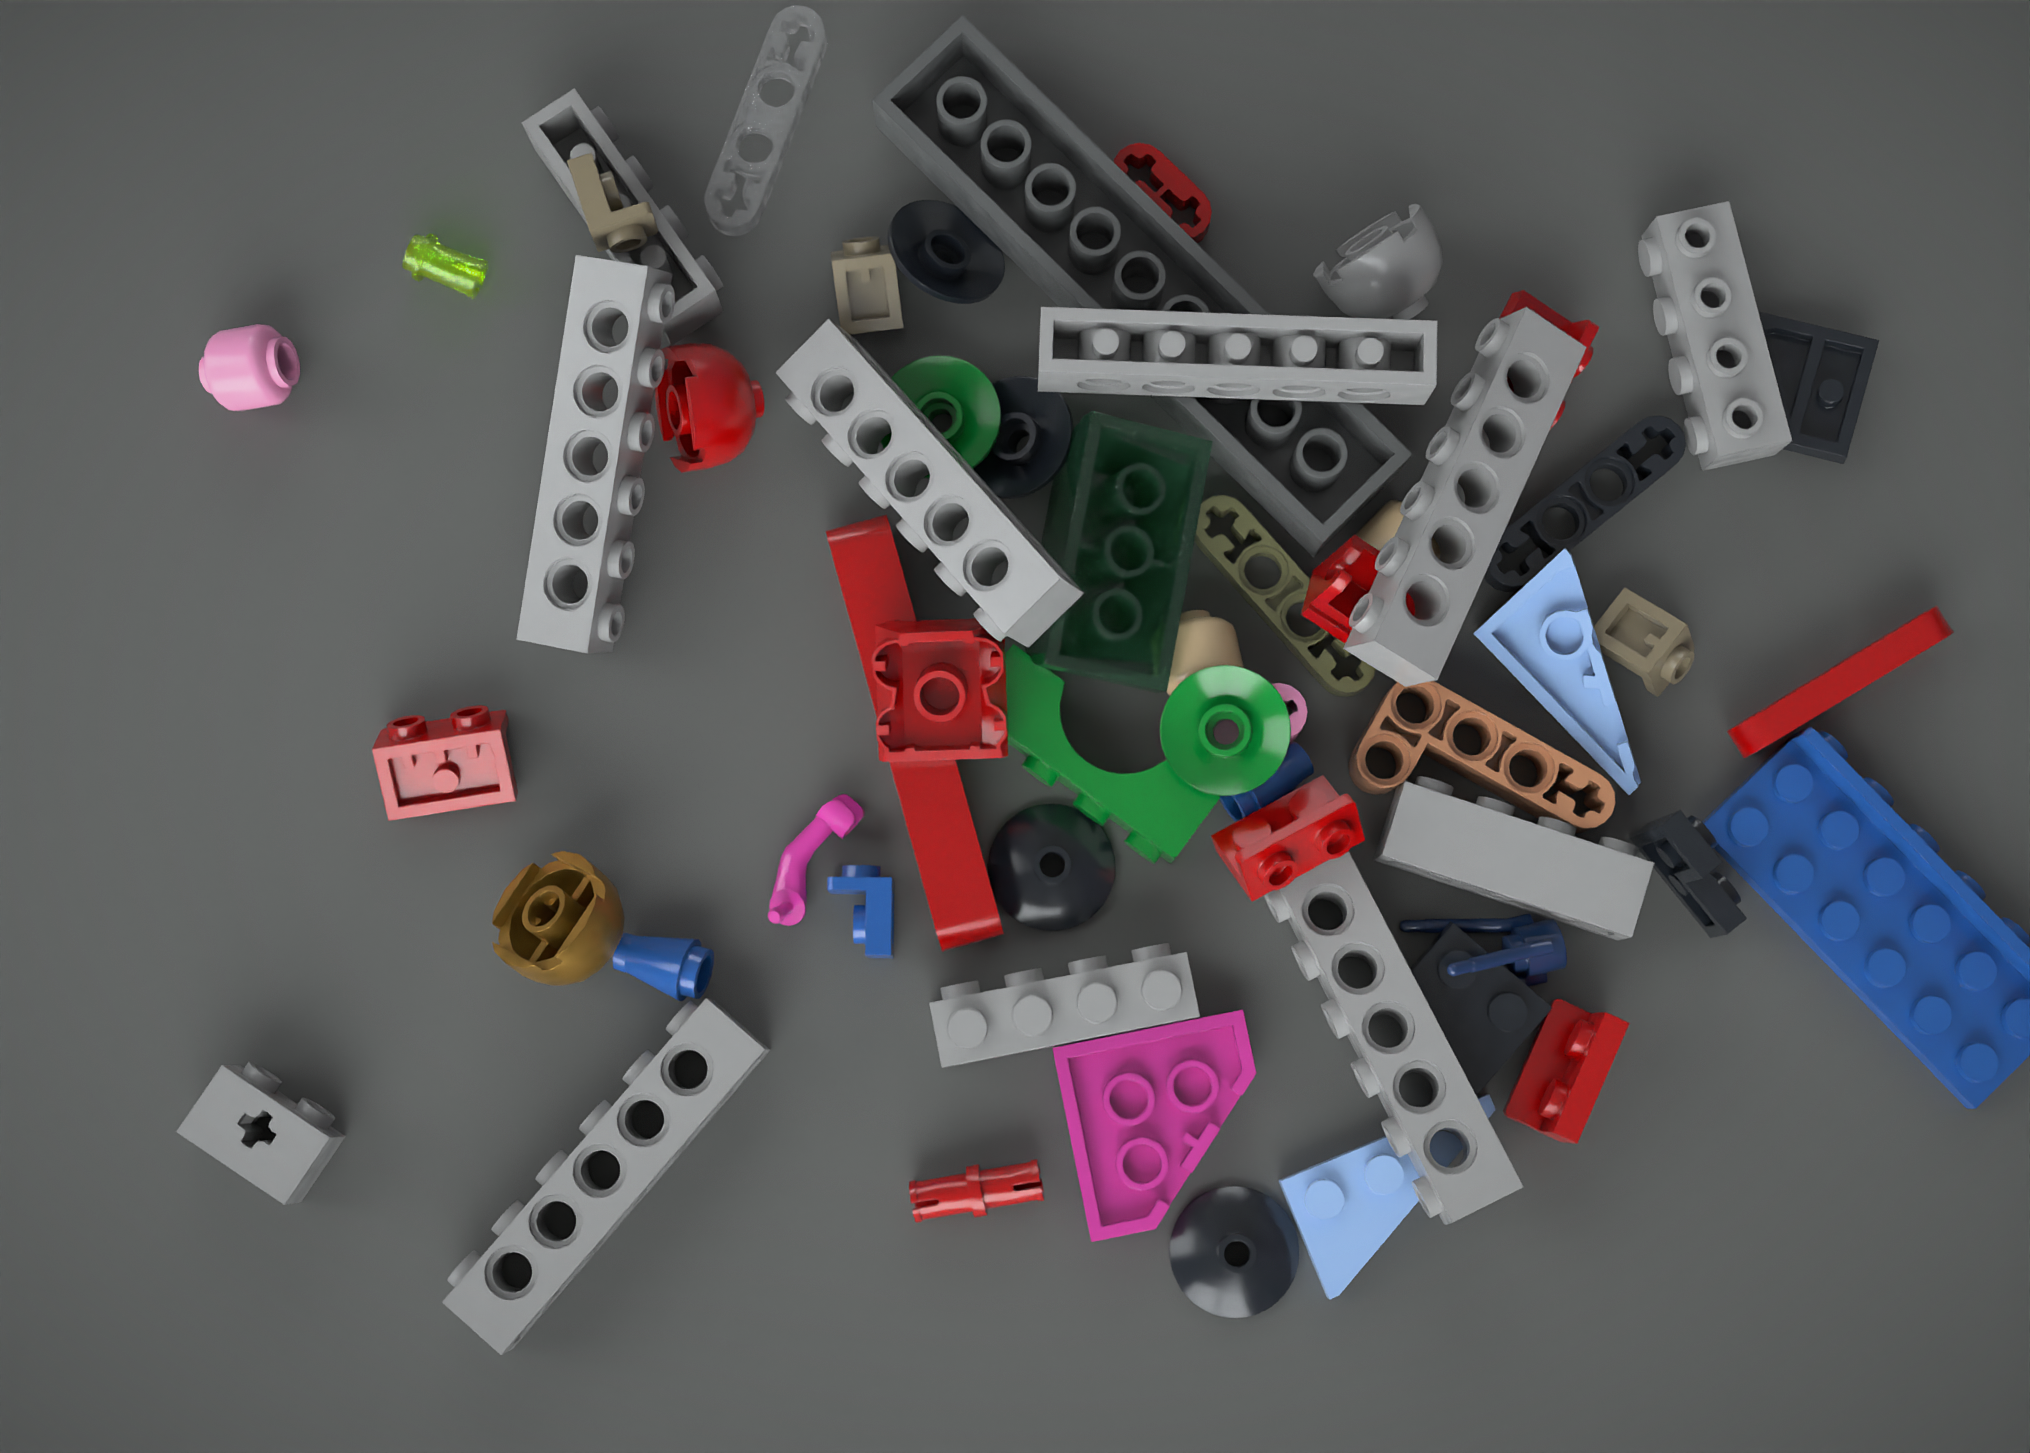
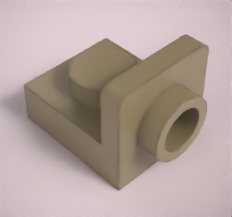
M592 153L567 160L589 231L598 252L608 249L614 253L628 252L641 247L647 242V237L658 233L649 202H642L624 208L612 171L599 174Z
M875 236L858 237L842 241L843 250L831 252L840 327L850 335L903 328L896 264L890 253L889 246L880 245L879 237Z
M1625 587L1594 625L1602 653L1642 677L1646 690L1657 697L1662 694L1669 683L1674 685L1680 682L1688 673L1694 661L1695 647L1688 625Z

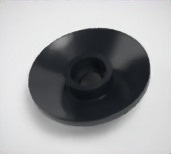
M938 200L914 201L903 206L895 214L889 225L887 240L893 260L901 272L914 285L929 295L951 303L972 304L989 298L1001 284L1005 272L1002 250L957 206Z
M1013 376L992 384L1000 402L1001 426L993 448L985 459L973 468L998 498L1002 499L1025 497L1051 482L1064 466L1071 451L1074 437L1072 413L1063 396L1059 392H1039L1038 378ZM1030 436L1024 449L1017 453L1018 442L1023 437Z
M1062 804L1036 805L1013 816L998 832L989 854V880L999 904L1018 922L1043 931L1066 930L1090 919L1107 900L1115 878L1114 852L1106 833L1100 825L1080 810ZM1047 854H1057L1064 861L1065 869L1057 877H1048L1040 869V861Z
M1226 1186L1203 1193L1189 1203L1182 1211L1171 1234L1169 1257L1173 1275L1179 1287L1194 1304L1217 1316L1244 1318L1269 1309L1288 1291L1298 1268L1299 1243L1292 1221L1282 1207L1273 1199L1251 1188ZM1233 1241H1242L1248 1248L1247 1260L1238 1266L1228 1264L1224 1257L1226 1246Z

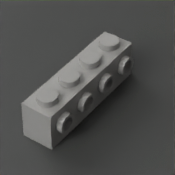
M574 88L522 122L534 149L586 224L587 221L567 163L569 159L592 153L599 174L612 171L624 208L642 202H649L658 233L647 237V242L637 249L623 253H614L610 249L605 251L612 261L644 265L672 273L671 286L675 293V305L670 320L664 324L663 334L671 346L723 312L716 292L724 287L719 276L704 255L694 260L682 243L683 240L689 237L684 226L669 205L659 210L647 193L654 188L653 183L633 155L624 160L613 144L614 141L619 139V135L599 106L590 111Z
M1726 201L1656 216L1641 236L1642 240L1638 244V257L1644 275L1646 277L1652 276L1657 295V299L1653 303V315L1657 330L1660 335H1667L1673 357L1669 360L1668 364L1670 383L1676 395H1683L1688 418L1684 421V435L1687 447L1692 455L1698 454L1702 471L1774 456L1792 441L1730 202Z
M1417 776L1414 784L1405 781L1395 789L1373 859L1374 861L1617 941L1633 936L1654 866V862L1636 857L1639 848L1635 845L1609 837H1601L1599 844L1574 837L1577 830L1575 826L1549 817H1539L1537 824L1513 817L1515 807L1508 803L1489 797L1478 796L1476 804L1451 796L1454 789L1451 785L1428 777Z
M1164 943L1131 950L1132 963L1108 967L1105 955L1069 962L1070 975L1044 980L1042 968L1004 975L1006 988L981 992L979 981L940 988L942 1000L929 1003L941 1067L946 1068L1200 1017L1187 952L1172 955L1170 944Z

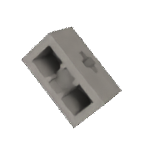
M249 1061L245 1068L241 1065H222L176 1132L283 1205L302 1202L346 1137L331 1127L335 1120L334 1115L322 1106L304 1097L297 1104L277 1090L282 1081L256 1063ZM259 1117H273L268 1126L272 1132L277 1134L273 1140L259 1141L263 1133V1129L255 1123Z

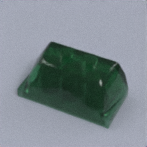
M1095 411L1084 415L1073 429L1067 460L1053 479L1041 541L1043 548L1078 585L1084 594L1029 648L1024 646L1025 652L1031 656L1030 661L1044 668L1158 694L1167 692L1213 441Z

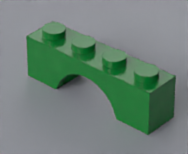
M1013 644L1005 654L1008 744L1026 756L1021 766L1046 786L1052 788L1058 780L1078 796L1072 804L1094 822L1103 826L1110 819L1127 831L1129 835L1124 840V843L1150 863L1155 864L1162 857L1171 864L1220 799V796L1199 791L1184 782L1173 771L1167 760L1148 770L1129 774L1108 772L1085 761L1070 745L1062 728L1060 702L1065 681Z

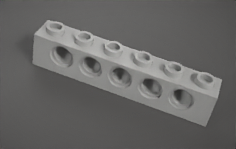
M576 255L516 640L588 654L613 652L614 642L621 636L625 621L624 608L620 605L624 579L631 573L635 558L634 545L630 541L633 519L642 507L645 494L644 482L640 478L644 452L650 448L655 431L654 418L650 414L654 388L660 384L665 368L664 353L660 350L664 324L670 320L675 305V293L671 286L672 273L638 264ZM624 314L628 321V333L626 338L617 345L613 339V325ZM614 378L618 386V397L615 404L607 409L603 402V389L606 383ZM603 442L608 451V462L605 468L598 473L593 464V453L597 445ZM592 505L598 515V526L596 531L589 536L583 526V516L588 507ZM580 568L585 572L588 579V589L582 599L578 598L573 588L575 574Z
M1041 307L1038 363L1039 392L1424 405L1437 385V321Z
M1525 307L1501 319L1495 318L1491 320L1480 333L1475 345V349L1479 354L1471 371L1460 380L1452 393L1451 404L1454 408L1447 424L1436 433L1426 450V459L1429 460L1424 474L1421 480L1406 494L1400 508V513L1404 515L1395 537L1391 538L1379 552L1375 561V569L1378 571V574L1369 593L1365 594L1358 601L1349 618V626L1352 627V630L1343 649L1405 687L1438 680L1587 348L1529 308ZM1507 376L1513 384L1514 393L1508 385ZM1482 429L1488 436L1489 447L1484 442ZM1457 483L1464 491L1465 503L1462 502L1458 495ZM1432 537L1439 545L1440 559L1433 552ZM1407 593L1412 597L1415 604L1414 616L1409 612L1406 605Z
M827 319L778 369L776 374L792 391L785 398L787 403L810 425H813L816 421L822 425L828 432L821 440L826 448L847 467L853 462L865 475L858 482L861 488L883 509H886L890 504L902 517L896 524L900 533L919 551L924 552L929 548L941 561L934 568L936 574L957 595L962 597L968 592L980 606L973 613L974 617L995 639L1001 642L1008 636L1029 648L1084 594L1078 585L864 347L833 321ZM854 392L851 403L841 410L845 398ZM892 432L888 446L878 453L881 440ZM930 474L927 488L920 495L915 496V490L919 481ZM969 517L965 533L953 541V532L956 525L962 519ZM1008 560V571L1005 577L999 583L992 585L994 570L999 564Z
M1349 851L1339 858L1330 859L1300 875L1286 887L1273 890L1264 895L1266 903L1276 921L1281 923L1288 919L1299 941L1292 945L1291 949L1305 978L1310 981L1317 977L1329 999L1321 1004V1008L1331 1030L1337 1039L1348 1036L1359 1058L1351 1062L1352 1070L1359 1085L1368 1098L1377 1094L1389 1118L1382 1121L1381 1125L1392 1149L1399 1158L1406 1154L1409 1155L1420 1177L1412 1181V1186L1426 1214L1430 1218L1439 1214L1443 1224L1447 1225L1523 1188L1524 1186ZM1329 900L1340 908L1343 915V923L1333 930L1320 929L1311 922L1308 915V907L1315 901ZM1347 957L1363 959L1372 970V983L1360 989L1347 986L1339 976V962ZM1385 1014L1395 1018L1402 1028L1401 1043L1391 1048L1376 1044L1370 1037L1368 1030L1369 1021L1372 1017ZM1411 1072L1419 1073L1429 1080L1433 1095L1428 1106L1414 1107L1403 1100L1399 1092V1082L1404 1074ZM1436 1132H1450L1462 1143L1463 1157L1456 1167L1448 1168L1441 1166L1433 1159L1430 1152V1142Z
M705 998L699 1006L690 1000L674 1016L665 1029L672 1035V1038L656 1056L647 1050L634 1062L622 1078L629 1085L626 1091L613 1106L606 1100H603L588 1115L579 1127V1130L586 1135L570 1155L560 1150L548 1161L535 1178L542 1187L526 1206L519 1200L515 1201L493 1225L491 1230L498 1238L482 1256L475 1250L472 1251L448 1277L447 1281L455 1288L442 1303L500 1355L512 1350L769 1053L770 1049L714 1000ZM691 1050L700 1053L706 1060L708 1067L707 1076L703 1083L693 1089L682 1086L675 1076L676 1061L683 1053ZM646 1100L656 1103L664 1115V1124L661 1131L651 1139L640 1136L632 1125L634 1109L638 1104ZM601 1150L613 1154L620 1164V1176L617 1182L610 1188H602L596 1185L589 1174L590 1161ZM556 1201L568 1204L576 1215L575 1229L568 1238L556 1237L549 1231L546 1225L547 1210ZM511 1252L524 1255L532 1267L531 1280L523 1289L509 1285L502 1273L503 1262Z

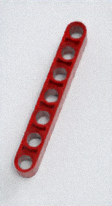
M887 514L825 531L877 717V681L873 677L872 656L876 650L875 625L893 620L917 621ZM956 760L889 762L942 952L1003 935L1001 920Z

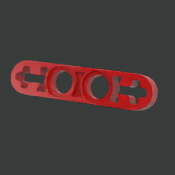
M1936 605L1727 730V733L1742 757L1746 758L1953 634L1954 631Z

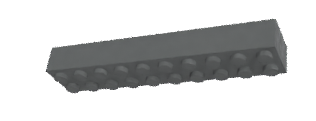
M963 15L872 99L876 127L1059 307L1270 315ZM1149 395L1313 557L1403 470L1413 454L1361 403Z

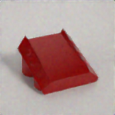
M976 618L917 621L893 620L875 625L876 650L872 656L873 677L877 681L878 717L876 719V737L879 761L987 759L1008 756L1005 638L1001 642L995 639L983 628Z

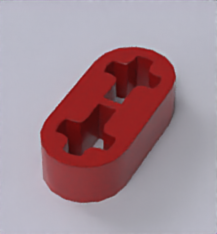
M1139 142L1129 144L1121 149L1114 158V163L1127 176L1129 164L1137 169L1142 168L1145 164L1152 167L1149 180L1158 190L1156 193L1141 180L1135 183L1171 219L1173 211L1165 202L1166 199L1180 211L1187 209L1189 206L1196 210L1193 219L1195 226L1193 228L1186 223H1182L1179 226L1196 243L1202 241L1208 232L1212 215L1210 201L1206 195L1154 146Z

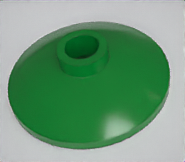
M936 355L917 359L902 367L891 377L930 422L940 414H947L952 417L951 427L941 434L972 469L985 459L993 448L999 434L1001 408L992 383L981 370L963 359ZM892 432L881 440L884 449L891 440ZM930 474L923 478L930 479Z
M1231 665L1208 667L1184 679L1169 696L1160 721L1162 749L1173 771L1193 788L1218 796L1243 794L1269 780L1283 763L1291 737L1289 713L1275 687L1261 675L1249 669ZM1225 720L1233 721L1239 728V735L1231 744H1221L1214 736L1216 726Z

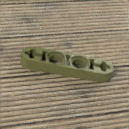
M1218 495L1203 501L1196 510L1191 526L1193 539L1199 549L1325 690L1332 695L1340 697L1354 696L1363 691L1373 679L1376 668L1359 659L1361 662L1355 669L1356 674L1360 678L1355 682L1349 676L1337 680L1331 673L1337 664L1332 655L1324 649L1319 657L1315 658L1309 651V649L1321 644L1329 633L1320 627V630L1314 635L1303 637L1296 635L1287 625L1286 615L1289 608L1305 601L1310 582L1306 574L1237 499L1226 495ZM1212 512L1219 518L1226 516L1228 513L1234 517L1235 521L1230 530L1241 545L1245 542L1248 535H1251L1257 541L1245 548L1234 564L1225 557L1232 554L1235 548L1229 539L1223 534L1211 538L1206 533L1211 522L1207 515ZM1258 556L1272 559L1279 568L1280 578L1278 583L1269 589H1258L1249 584L1245 577L1244 568L1250 559ZM1335 639L1331 646L1341 657H1349L1351 653L1343 649L1345 643Z

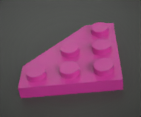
M1243 1010L1052 1048L1091 1242L1153 1230L1157 1228L1170 1208V1204L1190 1173L1194 1171L1238 1099L1244 1094L1257 1074Z

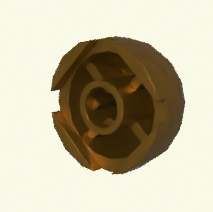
M560 851L551 854L557 861L550 862L542 868L533 862L522 869L505 888L494 910L492 924L500 930L498 937L499 945L492 942L494 952L508 966L522 976L535 982L552 986H564L582 982L598 972L614 954L622 938L625 921L618 890L613 883L581 854Z

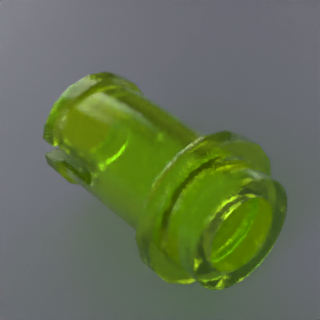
M429 233L426 237L418 234L412 237L406 249L402 267L412 272V279L420 282L425 277L474 299L479 293V287H476V284L482 286L488 270V261L479 260L438 243L437 235Z

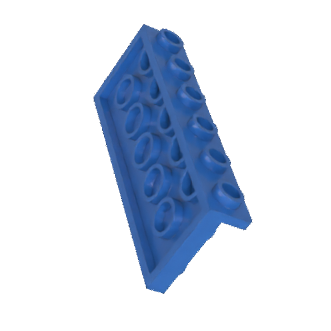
M1812 727L1792 734L1702 821L1717 842V846L1714 849L1967 1109H1976L2030 1056V937L2014 921L2006 917L2000 919L1983 901L1986 898L1984 890L1972 877L1960 870L1954 872L1938 856L1937 853L1940 851V847L1927 831L1916 824L1908 825L1891 808L1894 800L1882 785L1869 777L1863 779L1845 761L1848 758V753L1838 740L1825 731L1817 732Z

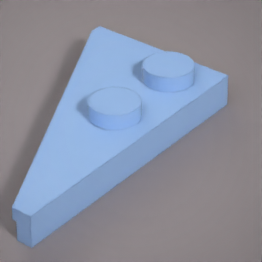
M1564 548L1473 634L1616 783L1630 795L1639 787L1641 779L1573 556Z
M1484 1094L1477 1098L1486 1116L1489 1118L1496 1109L1490 1095ZM1446 1131L1436 1132L1430 1142V1152L1433 1159L1444 1167H1448L1463 1149L1460 1140L1454 1134ZM1386 1136L1278 1180L1323 1290L1329 1299L1337 1297L1342 1293L1419 1201L1413 1189L1412 1181L1420 1177L1409 1155L1406 1154L1399 1158Z

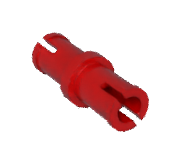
M1033 1159L1031 1162L981 1170L980 1164L966 1166V1173L922 1181H909L911 1204L915 1203V1208L912 1209L915 1222L918 1223L923 1222L925 1219L973 1212L975 1218L987 1216L989 1208L1035 1200L1038 1202L1044 1201V1188L1042 1178L1039 1176L1041 1171L1038 1159Z

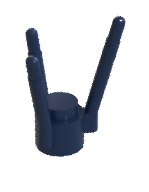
M1529 913L1511 918L1403 920L1399 925L1400 930L1403 932L1441 933L1451 921L1464 933L1510 932L1511 935L1502 937V950L1449 964L1447 972L1451 976L1469 972L1473 973L1506 964L1511 973H1521L1516 977L1530 987L1546 983L1547 972L1564 969L1567 965L1566 946L1558 924L1554 919L1534 922Z

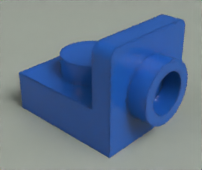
M842 866V877H827L828 892L830 894H866V905H854V944H865V956L867 958H894L895 882L893 878L881 877V866Z

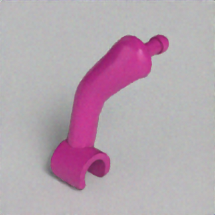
M840 794L823 805L816 814L815 819L785 847L780 858L769 904L768 919L773 924L780 923L791 926L799 923L804 918L807 904L806 870L812 855L832 832L841 839H844L865 816L863 808L847 794Z

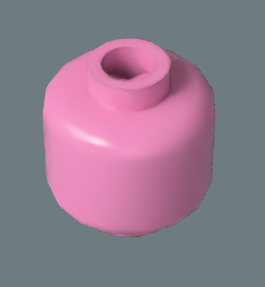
M256 324L222 330L214 334L209 339L204 350V357L199 362V377L205 390L213 394L217 402L232 411H245L279 405L289 397L293 386L298 383L300 362L296 348L287 337H282L270 325Z

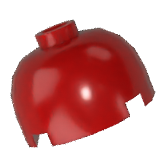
M689 343L664 347L661 350L664 353V358L668 359V366L664 370L660 384L655 388V399L663 441H671L675 436L681 456L670 457L673 465L681 473L705 470L732 461L744 452L754 434L756 418H760L764 414V395L760 383L757 380H750L744 365L731 353L712 344Z

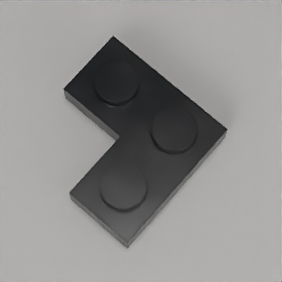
M1679 810L1647 823L1630 837V840L1639 848V851L1647 861L1654 862L1653 868L1710 938L1729 934L1747 919L1737 906L1741 902V898L1733 885L1720 873H1710L1723 861L1713 850L1717 846L1713 834L1697 817L1690 815L1687 818Z

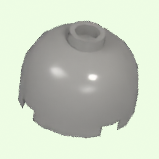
M1409 205L1410 218L1404 221L1394 211L1347 240L1336 249L1339 256L1346 258L1331 270L1328 269L1324 261L1316 268L1313 273L1314 278L1326 296L1340 311L1352 318L1386 319L1393 316L1394 319L1409 320L1428 306L1429 302L1424 295L1437 282L1443 264L1441 242L1435 228L1420 205Z

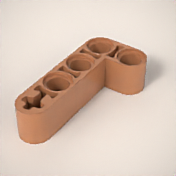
M1435 681L1407 687L1397 682L1381 699L1354 747L1348 762L1349 775L1353 783L1363 792L1379 795L1386 794L1402 784L1412 773L1420 756L1424 754L1538 819L1541 816L1549 817L1575 826L1577 828L1575 834L1583 833L1605 823L1612 815L1616 803L1615 792L1610 782L1601 774ZM1411 693L1417 695L1426 706L1424 722L1413 724L1400 717L1396 707L1398 695ZM1466 724L1478 731L1482 742L1478 755H1467L1456 748L1453 742V731L1456 725ZM1379 747L1386 749L1392 754L1396 762V770L1392 778L1380 779L1369 772L1365 761L1369 749ZM1521 755L1529 758L1534 763L1537 769V779L1533 787L1521 786L1513 780L1509 769L1513 756ZM1557 775H1559L1560 780L1555 783ZM1551 786L1558 790V792L1546 799L1542 796ZM1582 789L1587 793L1584 798V804L1591 810L1577 816L1573 813L1576 802L1567 795Z

